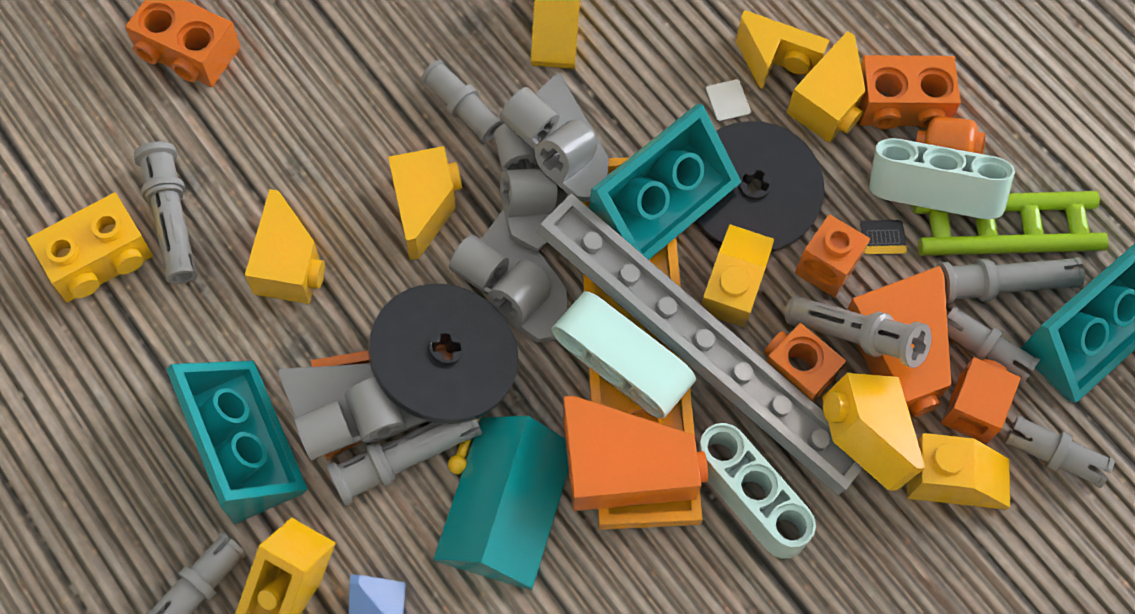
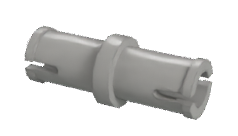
M441 60L433 62L426 68L421 81L428 85L447 104V112L453 118L460 117L479 136L482 142L485 143L494 138V132L504 122L478 98L479 92L471 84L465 85Z
M956 306L947 316L964 328L961 331L947 322L948 338L974 353L975 358L993 360L1002 364L1008 372L1021 377L1020 385L1025 383L1030 374L1014 365L1013 361H1018L1032 371L1040 361L1038 357L1035 358L1003 338L1002 334L1004 332L997 327L990 330L960 311Z
M1020 415L1016 417L1012 424L1013 429L1030 436V438L1009 430L1005 440L1006 445L1014 446L1046 461L1045 467L1053 471L1061 468L1095 484L1098 488L1104 486L1108 478L1104 473L1089 467V465L1111 473L1115 463L1114 458L1106 457L1072 441L1073 435L1064 431L1058 435L1024 419Z
M222 532L218 539L191 568L184 566L178 573L181 577L179 581L146 614H191L204 599L210 601L217 594L214 588L247 555L246 552L234 540H228L229 537Z

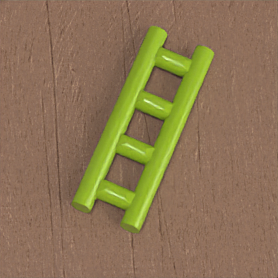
M1097 191L1010 193L1005 212L1020 211L1024 235H998L995 219L975 218L978 236L952 237L948 217L950 212L911 205L913 214H929L932 237L919 238L918 253L920 256L1105 251L1108 248L1109 240L1105 232L1090 233L1085 209L1098 208L1100 198ZM1065 210L1070 233L1044 234L1040 211Z

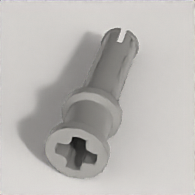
M151 142L140 146L134 152L135 164L141 167L144 184L141 187L142 198L151 205L159 245L164 261L166 281L171 282V284H183L196 279L198 273L193 261L188 231L182 211L181 199L184 196L185 186L184 182L177 177L174 163L177 158V150L173 144L168 142Z
M1078 257L996 265L988 259H978L971 265L952 266L949 262H939L936 267L940 266L944 273L946 305L952 304L955 299L977 298L981 302H986L997 297L998 293L1067 287L1079 288L1083 285L1085 279L1084 268L1073 270V267H1081L1083 265Z
M798 295L792 297L786 306L785 319L788 324L797 326L799 323H802L809 330L860 344L866 354L871 356L889 355L899 358L904 366L916 368L923 363L929 353L932 336L931 330L927 324L915 321L910 325L894 321L890 314L879 311L867 316L840 307L808 300Z
M476 419L456 424L432 422L383 446H380V443L375 445L371 443L366 446V452L341 464L333 461L326 465L344 505L347 506L353 503L354 496L379 484L385 487L391 485L392 481L396 480L394 475L417 463L434 457L461 442L482 434V431Z

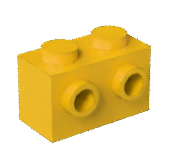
M116 192L26 238L50 282L66 303L75 298H84L91 295L101 284L120 274H129L137 270L144 261L153 257L152 252Z

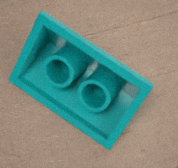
M696 104L591 189L589 209L648 260L741 183L703 104Z
M1135 243L1044 322L1021 347L1022 350L1040 359L1035 368L1068 401L1077 403L1135 350Z
M254 360L171 364L166 369L219 505L234 524L298 497L308 490Z
M530 416L481 417L479 427L482 434L473 439L466 460V467L462 472L433 560L434 562L532 591L569 472L566 440Z

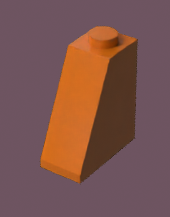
M940 266L854 297L847 308L849 311L867 316L878 311L890 314L894 321L909 325L916 321L929 326L932 335L929 353L923 363L916 368L904 366L899 358L883 354L879 357L868 355L861 348L860 344H857L872 375L899 377L908 411L912 413L913 417L925 415L941 405L939 399L951 386L945 279Z
M576 396L564 397L563 421L573 511L696 500L701 483L708 482V465L705 452L696 451L693 434Z

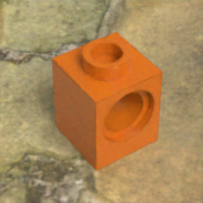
M829 214L804 249L795 274L835 298L859 263L871 238Z
M799 323L789 335L784 331L779 332L763 352L768 356L766 362L812 402H815L837 378L846 363L843 357L802 323ZM788 358H802L808 363L810 370H797L790 364Z
M973 357L959 374L940 424L987 444L1002 430L1021 377L1008 372L1005 366L996 361L980 360Z

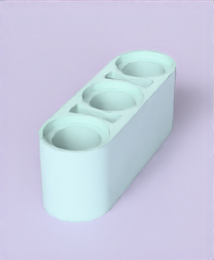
M884 139L878 142L875 148L869 190L875 196L889 201L980 219H995L1002 216L1005 212L1015 169L1008 161L995 156L903 139Z
M584 291L551 328L552 334L564 348L643 410L658 419H664L696 381L693 371L680 358L591 292Z
M716 423L708 427L703 433L697 448V452L704 451L706 454L708 483L769 553L782 559L798 555L814 536L816 524L810 509L739 429L727 423ZM712 444L726 446L732 454V459L728 461L715 459L709 453L708 446ZM745 482L758 483L765 491L766 498L763 500L750 499L744 494L741 484ZM781 520L792 522L799 530L800 538L798 540L783 538L777 531L776 522Z

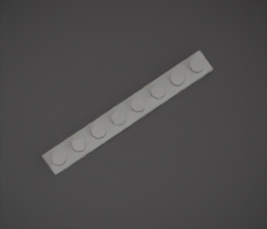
M572 193L540 223L536 233L837 495L847 490L863 468L833 442L828 421L821 408Z

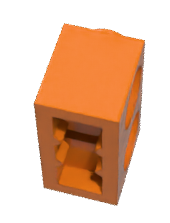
M144 0L125 25V29L133 43V50L141 59L150 64L159 62L172 68L179 77L188 82H195L197 80L210 87L214 86L241 48L232 21L186 0Z
M864 55L861 70L865 93L858 107L863 111L859 119V126H875L879 129H891L897 126H920L923 129H928V125L934 117H954L961 104L955 56Z

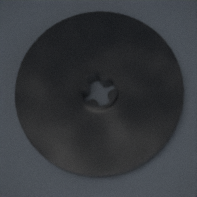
M745 121L718 129L716 132L741 183L695 221L696 224L709 238L722 245L729 224L775 239L771 252L784 249L798 241L814 224L824 199L823 173L812 150L803 140L789 130L767 122ZM753 179H758L762 182L761 190H758L755 195L747 193V184H750Z
M426 284L401 292L382 308L369 336V363L372 373L383 392L402 410L426 421L456 424L480 418L501 403L516 377L518 349L508 322L486 299L458 286ZM439 344L445 345L448 353H453L450 360H443L442 353L436 351Z

